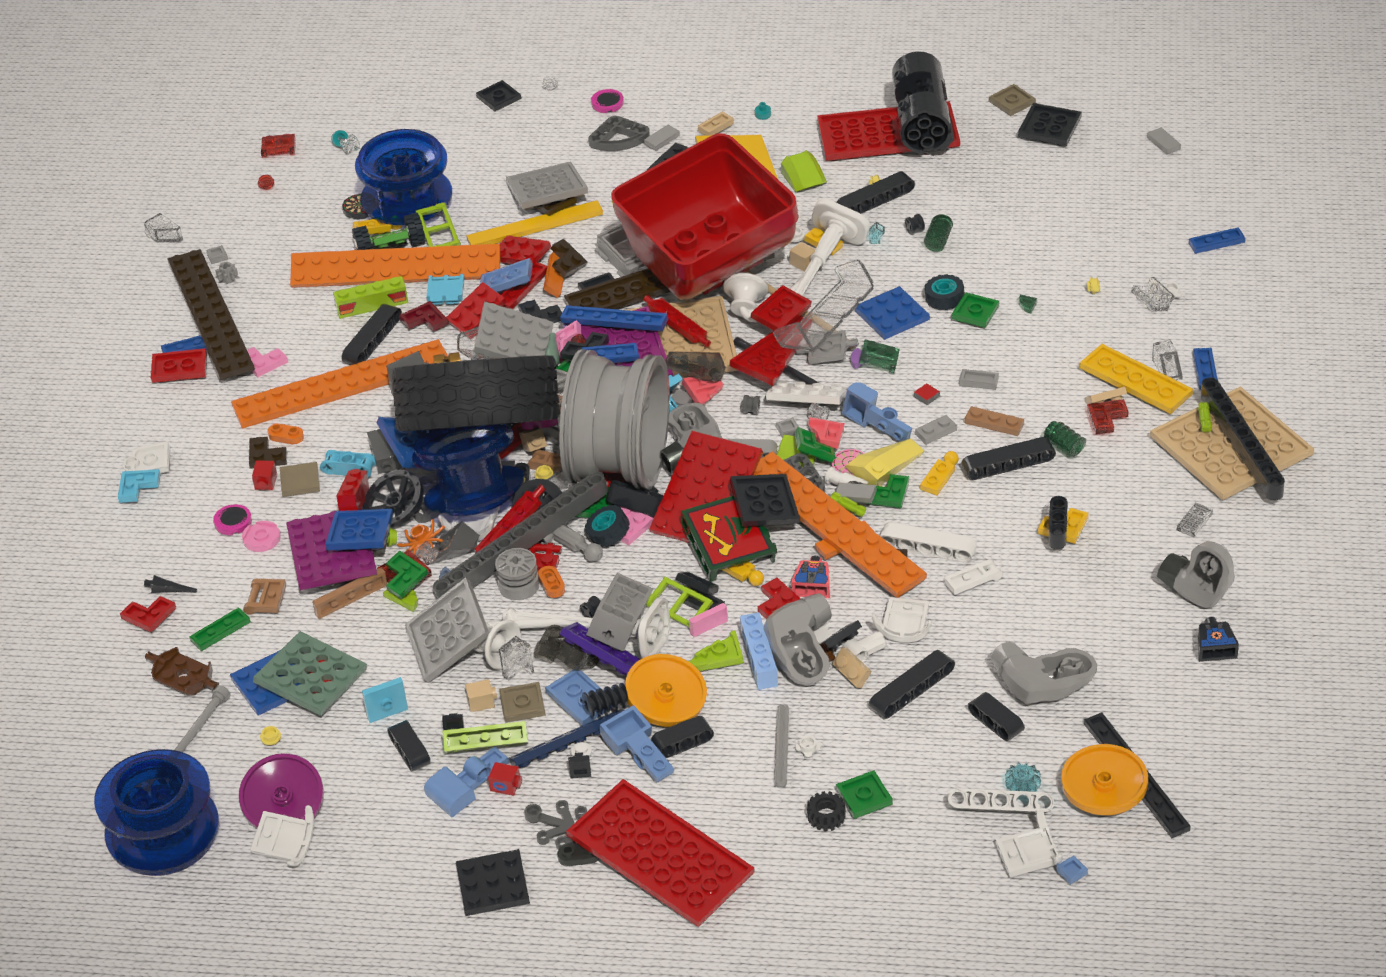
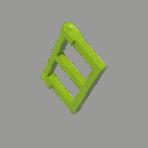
M445 203L416 210L422 221L428 247L461 245ZM443 211L447 223L427 228L422 216ZM449 228L454 241L433 246L429 234Z
M664 577L651 594L646 606L650 607L654 600L659 598L669 585L683 592L669 610L670 618L690 628L689 620L676 614L687 597L691 596L703 602L695 616L707 611L713 604V601Z

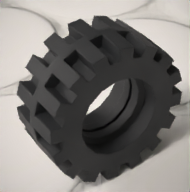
M822 791L820 795L816 793L815 797L811 796L810 801L807 803L809 823H811L813 828L817 826V830L822 828L824 831H828V829L833 831L835 827H841L846 817L843 798H839L837 793L833 795L831 791L828 793ZM822 809L833 810L832 813L823 814L819 811Z

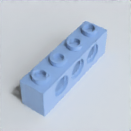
M760 613L740 616L741 635L758 690L778 686L777 668Z

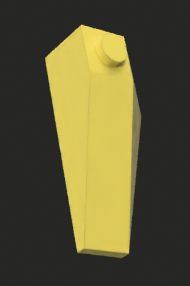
M910 438L861 454L848 463L846 468L854 476L868 481L867 485L882 486L889 480L890 474L896 475L923 454L924 450Z

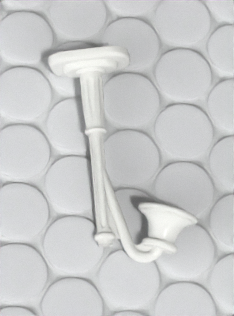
M818 200L813 209L812 221L817 228L825 231L819 241L815 252L811 254V262L804 274L789 289L803 296L819 267L825 265L826 259L840 239L855 245L864 243L870 230V223L865 216L831 200ZM750 273L731 275L723 283L724 292L733 299L730 304L731 311L750 322L757 323V321L750 318L751 312L757 308L755 302L760 301L767 295V283L759 276Z
M656 598L641 619L638 618L631 637L638 638L641 658L658 654L669 637L670 615L666 598ZM510 608L503 612V621L486 622L489 635L487 639L474 649L477 652L485 651L487 663L492 668L500 670L508 667L519 653L521 646L520 629L565 627L575 622L589 628L593 618L520 612Z

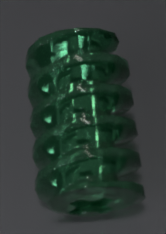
M939 214L932 218L924 238V244L929 250L939 252L944 249L953 227V221L949 216Z
M1052 421L1044 431V437H1047L1051 444L1061 449L1062 452L1070 457L1077 456L1086 445V438L1081 437L1079 433L1070 429L1063 422L1057 423V421Z

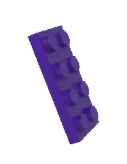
M578 622L563 627L560 633L561 636L565 637L564 640L573 645L577 644L582 647L583 652L590 655L594 654L599 657V661L607 665L611 664L621 674L627 675L631 667L640 660V658L625 649L624 651L613 649L608 644L595 641L594 638L586 635L589 628Z

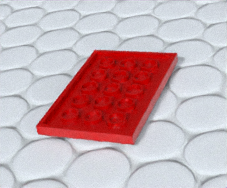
M691 431L664 493V499L661 501L651 523L650 532L690 543L680 523L681 511L733 496L729 482L730 477L754 475L763 454L762 449Z

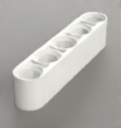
M893 522L886 523L880 535L896 549H908L910 553L963 563L971 561L977 546L976 541L968 536Z
M957 788L951 790L948 795L950 805L958 809L1036 812L1037 809L1041 808L1045 813L1051 811L1054 806L1052 795L1045 792ZM959 792L964 795V801L957 805L953 803L952 796ZM979 793L983 794L986 798L985 803L980 806L976 805L973 801L974 796ZM1001 794L1007 797V803L1002 807L995 803V798ZM1022 795L1029 799V804L1023 808L1019 807L1016 802L1017 798ZM1044 796L1048 797L1051 801L1050 806L1045 809L1038 805V800Z

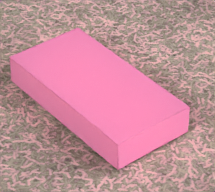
M722 603L690 618V634L695 637L727 622L728 613L726 605Z

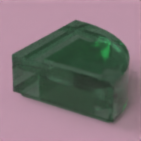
M1020 294L1019 305L1024 308L1025 312L1032 314L1037 304V298Z

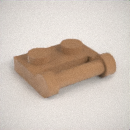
M253 579L249 599L245 603L243 611L249 615L254 614V612L278 613L286 588L285 579ZM263 588V591H262V594H261V597H260V600H259V603H258V602H256V599H257V596H258L259 591Z

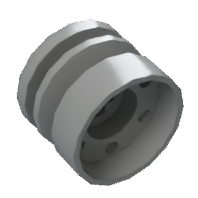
M512 548L499 554L495 562V568L501 595L510 600H524L533 596L538 591L540 583L535 555L524 548Z

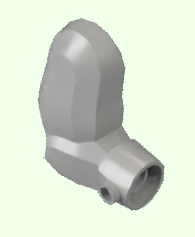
M820 593L785 604L775 610L766 619L764 624V631L774 660L791 680L805 686L818 683L826 676L830 666L828 656L819 645L812 631L829 621L832 617L830 605Z
M1009 641L997 646L991 655V661L1006 686L1018 700L1025 704L1063 699L1092 681L1097 672V663L1094 657L1088 652L1077 648H1066L1052 654L1032 658L1014 642Z

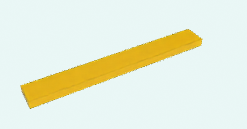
M598 200L563 209L550 216L543 214L466 235L469 245L500 243L506 236L522 237L603 215V209Z

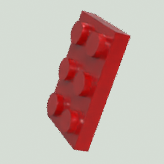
M506 236L500 243V262L514 264L530 258L533 263L532 267H534L551 248L550 241Z
M482 282L446 318L450 325L470 339L478 331L484 302L502 307L507 301L503 296Z
M782 285L751 312L750 318L781 334L811 307L812 301Z
M206 348L152 354L151 382L206 377Z

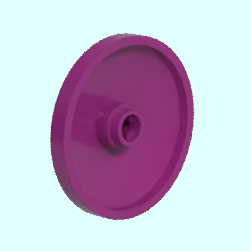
M287 753L270 755L255 763L243 777L239 788L241 810L247 821L256 829H258L263 811L305 820L306 806H311L315 818L321 809L324 799L323 782L316 768L306 759Z

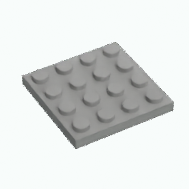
M571 161L506 177L507 184L522 209H532L537 205H548L554 201H565L567 198L581 197L588 193L587 185Z
M484 302L473 352L493 358L545 355L549 334L552 333L554 322L493 303Z
M466 577L405 624L423 679L428 683L487 639L489 635V630L472 584Z

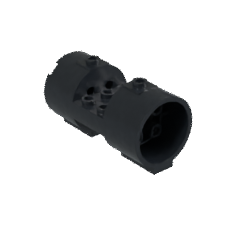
M916 51L907 53L896 61L892 69L902 142L909 150L917 153L931 150L935 152L939 149L944 151L954 141L946 103L948 98L941 64L935 56L927 52Z

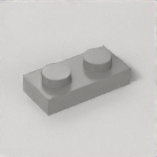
M944 415L916 428L915 435L927 445L957 431V424L947 415Z

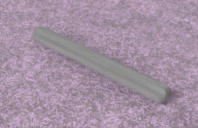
M780 704L777 711L775 785L777 787H785L787 785L789 706L787 704Z

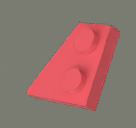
M716 372L683 378L682 385L694 403L703 405L721 391L724 385Z
M809 417L808 426L815 433L817 442L838 449L845 423Z

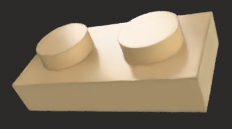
M722 111L699 124L698 131L705 136L717 134L734 124V118Z
M1126 387L1085 397L1086 404L1093 403V406L1105 404L1104 400L1109 398L1111 402L1122 399L1121 395L1127 394Z
M845 647L841 648L832 663L857 688L863 687L872 672Z

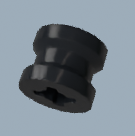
M916 214L912 218H905V227L908 233L914 234L917 230L923 231L925 229L924 220L920 214Z
M591 596L587 603H582L580 605L582 615L587 618H593L601 600L596 596Z

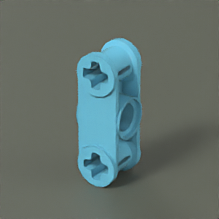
M328 450L325 454V460L320 464V469L325 474L344 476L353 469L367 470V475L370 477L371 469L376 465L374 456L369 453Z

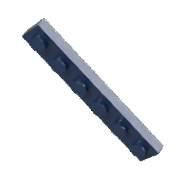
M624 710L614 711L508 758L510 764L522 768L530 764L529 760L536 757L540 760L549 756L548 752L554 749L556 752L566 749L568 747L567 744L574 741L576 744L586 740V736L591 733L593 735L600 734V724Z

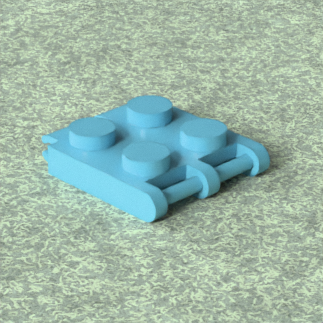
M460 274V276L444 275V277L429 275L427 302L431 301L434 305L443 304V301H446V304H459V301L463 300L464 274Z

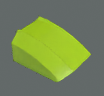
M807 150L795 155L786 156L781 162V174L795 192L827 183L816 158Z

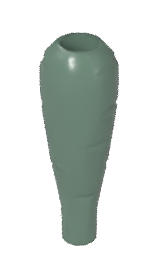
M550 333L545 355H553L557 365L559 363V350L556 334Z

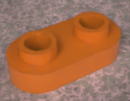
M275 423L268 428L269 439L275 442L298 444L304 439L303 430L300 427Z
M544 566L538 571L539 581L547 596L558 598L565 593V584L555 567Z

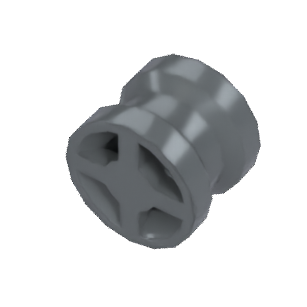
M744 395L742 412L759 414L760 396L750 397L749 395Z

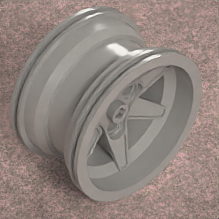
M580 349L575 353L564 385L559 431L561 465L568 482L578 483L590 474L601 472L604 475L607 472L622 474L625 481L633 483L637 489L641 487L650 490L656 484L662 467L660 451L666 448L670 410L668 369L665 359L661 355H646L644 359H637L631 366H617L606 357L598 356L594 350Z

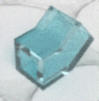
M875 222L870 227L869 244L881 243V237L885 234V226Z

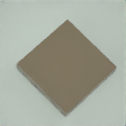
M1012 84L989 96V102L1009 116H1012L1032 106L1033 103H1036V98L1017 85Z
M317 462L280 467L283 497L320 492Z
M539 682L499 689L505 723L546 716Z

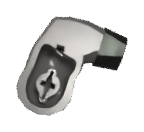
M687 403L676 407L669 413V425L679 438V441L673 442L660 451L662 463L667 472L673 475L691 431L722 438L717 422L708 413L703 404Z
M1206 541L1191 551L1190 560L1183 555L1169 554L1158 569L1157 577L1172 590H1176L1184 598L1196 605L1212 608L1222 599L1233 584L1235 578L1234 564L1227 548L1216 542Z

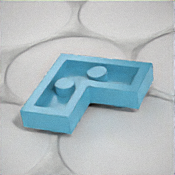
M159 469L122 471L118 491L119 503L138 502L140 489L159 487Z

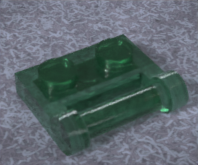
M865 339L859 364L864 365L865 363L895 373L900 349Z

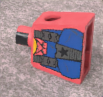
M817 555L812 556L810 561H800L792 579V591L799 597L820 593L825 598L830 599L828 563L822 561V558Z

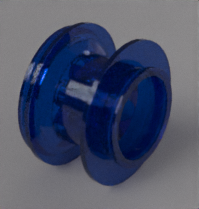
M397 129L381 133L362 146L355 161V171L359 180L365 184L361 193V205L369 217L385 224L405 225V215L416 213V210L435 206L439 203H445L446 206L449 205L453 195L452 185L449 179L442 174L446 169L448 157L444 146L438 139L421 130ZM442 211L423 215L422 217L426 221L437 216Z
M506 424L435 429L422 436L414 445L412 462L419 469L435 471L439 482L425 494L424 503L426 508L434 512L446 513L450 516H470L492 510L508 501L512 494L518 491L525 482L524 472L514 466L502 465L499 452L507 448L514 439L512 429L506 426Z
M156 749L134 754L113 766L101 779L95 792L94 806L97 817L105 827L104 837L107 849L116 862L135 873L147 876H162L182 871L195 864L207 853L217 835L219 814L215 803L210 798L209 776L204 766L197 759L186 753L169 749Z

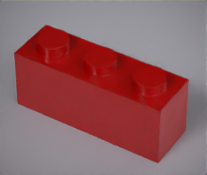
M353 469L348 471L336 495L339 511L362 509L366 493L369 490L367 470Z

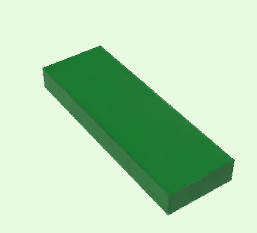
M238 607L189 636L190 641L200 651H203L250 623V617Z

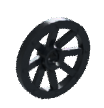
M394 470L378 478L367 491L363 510L392 509L393 513L395 512V517L392 518L390 527H397L408 521L419 509L424 496L423 484L411 471ZM401 479L399 490L396 491L392 481ZM410 480L414 485L405 493L407 482ZM387 485L390 492L387 496L379 493V490ZM414 494L413 500L407 501ZM374 498L385 502L383 505L372 507Z

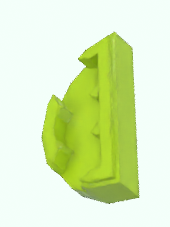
M388 590L383 592L385 598L412 612L417 608L418 598L414 590H411L402 599Z

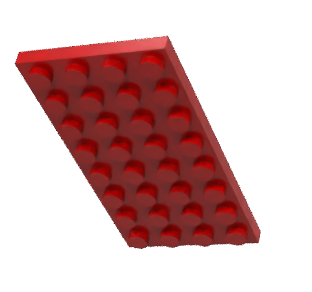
M946 101L954 141L947 148L959 147L960 137L951 103ZM898 107L817 115L825 160L834 161L837 159L912 152L903 144L900 136Z
M624 779L566 831L567 837L697 927H700L755 873V867Z

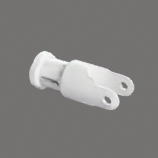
M830 467L825 475V483L854 484V481L868 484V481L846 472L836 471L834 467Z

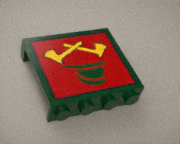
M734 496L681 511L680 523L710 582L717 580L718 570L765 556L768 559L770 558L772 563H775V557L778 553L775 543L771 542L768 529L764 528L763 525L742 526Z

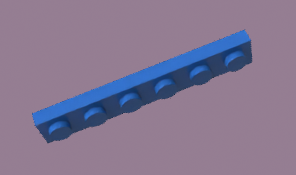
M566 305L560 319L562 323L570 324L577 320L582 325L663 331L668 321L667 313Z

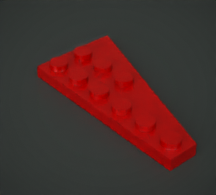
M800 316L781 334L773 331L730 359L729 366L773 386L812 328V321Z

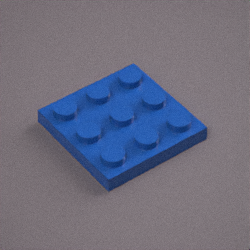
M900 286L854 306L855 312L884 340L930 320V314Z
M393 510L335 511L326 541V549L340 551L347 549L384 548L393 518Z
M279 651L230 674L232 682L257 716L290 701L253 682V676Z

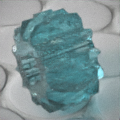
M1019 762L1016 766L1010 765L1009 770L1005 774L1006 788L1010 789V791L1036 792L1041 786L1040 770H1036L1035 765L1029 766L1027 762L1022 765Z

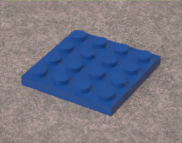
M378 417L376 423L403 468L470 471L466 464L469 459L462 447H458L457 451L453 453L447 452L444 448L445 440L452 434L450 428L398 431L396 418Z

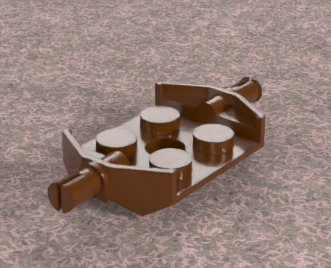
M178 647L165 651L160 655L153 654L150 651L145 654L146 660L154 662L151 671L153 680L186 695H196L201 689L206 687L214 690L219 685V682L211 680L212 665L210 661L208 665H205L179 653Z

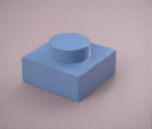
M1073 855L1057 865V872L1071 885L1088 875V868Z

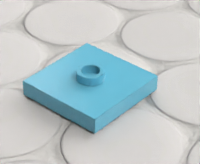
M401 677L362 690L369 723L408 710Z

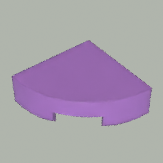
M859 348L852 352L851 364L854 369L869 362V356Z

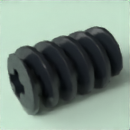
M620 683L619 686L614 684L611 688L606 686L603 690L598 688L596 692L591 690L588 692V695L583 692L582 700L586 711L590 713L591 717H594L595 710H597L599 715H602L603 708H605L607 713H610V706L615 711L618 710V704L625 709L628 693L624 683Z

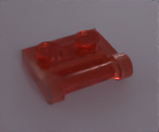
M295 134L262 137V158L281 154L295 155Z

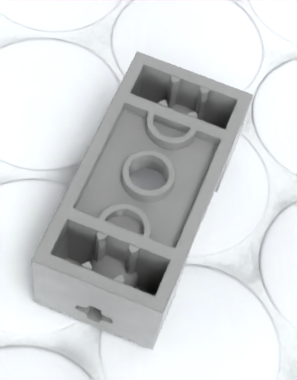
M616 573L596 609L586 635L594 638L595 641H601L610 645L613 649L624 651L638 618L641 619L653 588Z

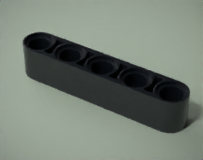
M900 171L839 198L836 203L862 214L911 192L915 187V181L905 172Z
M382 304L345 347L341 356L342 362L354 365L366 361L399 322V315L402 314L401 309Z
M1039 437L968 455L963 458L961 465L970 480H978L1049 462L1056 456V451L1047 437Z
M935 650L875 693L869 701V707L883 718H890L949 675L955 667V661L942 651Z

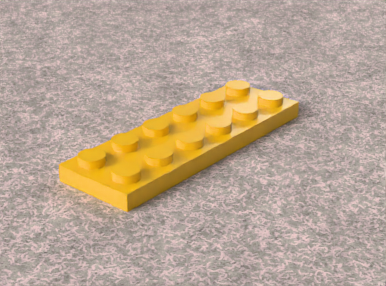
M1104 344L1099 345L1079 364L1080 369L1118 388L1126 387L1128 393L1169 414H1172L1193 395V388Z

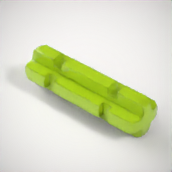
M1200 402L1198 404V411L1200 413V424L1202 425L1201 430L1204 433L1211 432L1212 422L1209 404L1207 402Z
M833 492L830 496L831 499H834L851 513L855 512V515L863 517L866 512V507L857 505L856 502L845 496L841 497V494Z

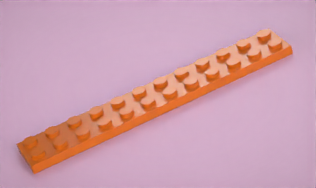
M500 244L291 253L290 285L291 288L365 285L400 276L403 277L404 283L428 282L429 275L444 277V275L460 276V274H464L465 280L481 279L482 274L500 268Z
M437 339L231 401L243 429L389 385L386 365L417 351L420 352L424 362L429 364L434 363V355H448L440 340Z
M773 451L760 459L754 475L787 474L800 521L896 598L900 597L927 578V573L834 499H831L830 496Z

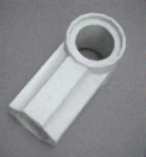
M878 631L860 640L851 638L845 642L843 647L848 648L864 663L870 654L885 648L886 641L883 634Z

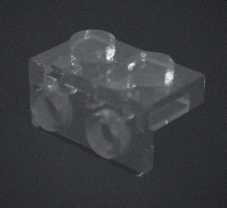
M1150 277L1147 285H1133L1131 289L1136 299L1143 302L1147 309L1152 312L1168 311L1174 299V295L1155 277Z
M515 636L499 649L502 674L506 680H511L522 670L529 674L534 672L531 646L526 640Z

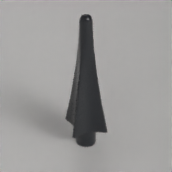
M156 575L153 576V580L145 579L144 587L151 588V594L197 592L196 588L181 585Z

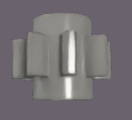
M222 262L219 265V269L215 270L219 281L223 283H231L235 280L234 276H238L235 264L230 262Z

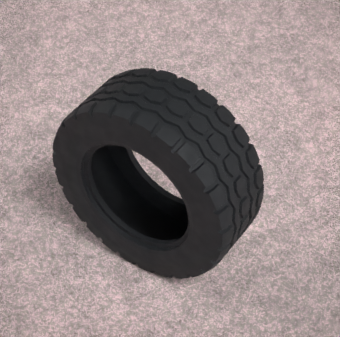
M538 355L492 358L393 368L392 381L394 383H392L393 392H395L393 393L397 429L398 431H420L557 419L560 407L554 356Z

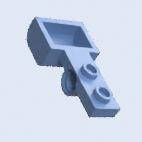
M859 382L853 383L847 388L842 415L863 427L870 423L900 442L910 439L912 427L897 419L898 413L894 408L885 407L881 410L876 407L877 391Z
M634 705L600 724V734L611 750L618 755L629 749L637 766L642 770L646 769L656 783L674 773V767L649 739V736L652 734V726Z
M494 746L480 758L477 756L468 758L463 766V771L458 775L445 766L426 781L424 785L425 794L450 817H454L476 799L474 789L488 779L494 763L508 764L509 759Z

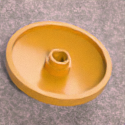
M654 654L640 659L631 667L625 681L628 705L630 707L634 705L649 723L658 726L671 727L698 716L704 707L707 696L706 683L700 671L689 661L670 654Z
M1097 744L1080 749L1068 758L1061 774L1062 789L1067 799L1077 808L1096 815H1115L1132 809L1144 798L1148 788V772L1143 761L1132 751L1111 744Z

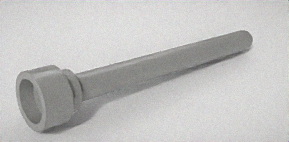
M218 685L214 689L212 700L170 754L169 760L179 758L218 704L226 702L230 696L227 688Z

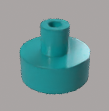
M760 102L755 107V117L760 120L770 118L771 107L766 105L765 102Z
M338 130L332 134L331 141L336 147H343L347 145L349 136L345 131Z

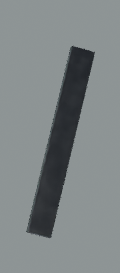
M1102 712L1084 719L1085 727L1098 744L1117 745L1132 751ZM1148 772V788L1142 801L1171 839L1189 832L1191 829L1190 824Z

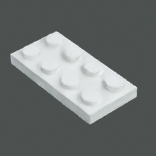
M777 381L767 391L766 400L840 405L846 396L847 387H842L840 384L824 386L823 383L806 385L805 382L790 384L787 381Z

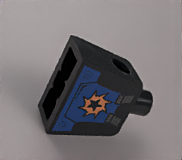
M1215 617L1206 618L1205 623H1201L1198 630V661L1238 659L1239 643L1229 623L1226 621L1217 622Z

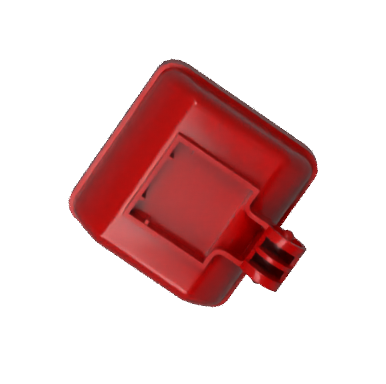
M717 133L617 186L611 193L614 213L620 220L627 240L636 257L679 300L683 301L689 300L700 293L706 295L722 286L724 281L731 275L749 271L763 263V258L787 246L793 240L796 222L799 218L795 195L733 137L724 133Z

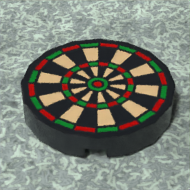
M368 194L352 195L345 199L342 204L344 215L348 218L350 216L354 217V219L367 218L377 208L375 199Z

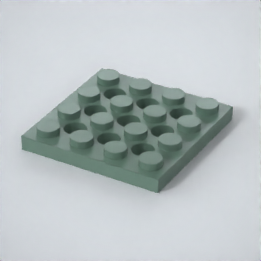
M300 631L253 676V682L321 716L367 670V663Z

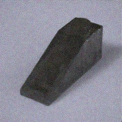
M669 352L665 360L667 369L703 381H721L726 369L720 353Z

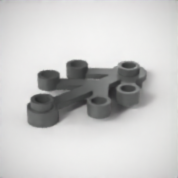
M559 800L556 803V811L562 815L563 819L542 813L541 807L537 804H530L525 808V817L530 823L534 824L540 821L556 826V828L547 831L541 830L537 833V842L540 845L548 844L550 838L566 834V831L575 823L566 800ZM578 806L575 809L577 820L587 812L586 807ZM561 836L556 839V848L559 850L563 845L576 842L569 837Z

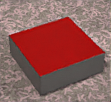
M926 383L914 391V397L929 405L940 397V391Z

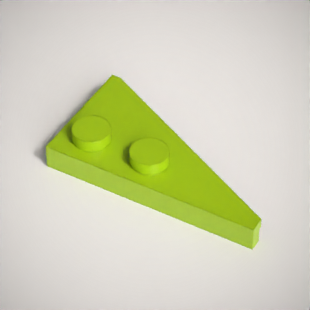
M736 630L731 631L730 636L722 641L718 639L712 645L696 652L694 658L689 660V662L699 671L744 663Z

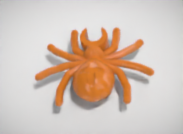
M431 519L430 532L427 526L418 524L411 529L410 534L413 539L410 538L408 530L405 529V537L411 543H398L397 546H410L404 554L407 555L413 549L414 559L417 558L416 551L423 557V550H426L428 554L434 552V546L431 541L443 542L442 539L433 537L439 534L445 526L442 525L433 533L435 527L434 519Z

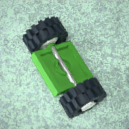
M418 212L404 216V229L370 237L366 225L353 228L352 236L356 250L373 249L372 245L382 248L389 246L388 243L392 241L395 244L405 242V238L409 239L411 246L425 243V233Z

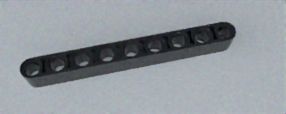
M1211 377L1203 379L1201 385L1202 401L1209 404L1210 413L1266 497L1270 500H1280L1284 494V477L1219 381Z

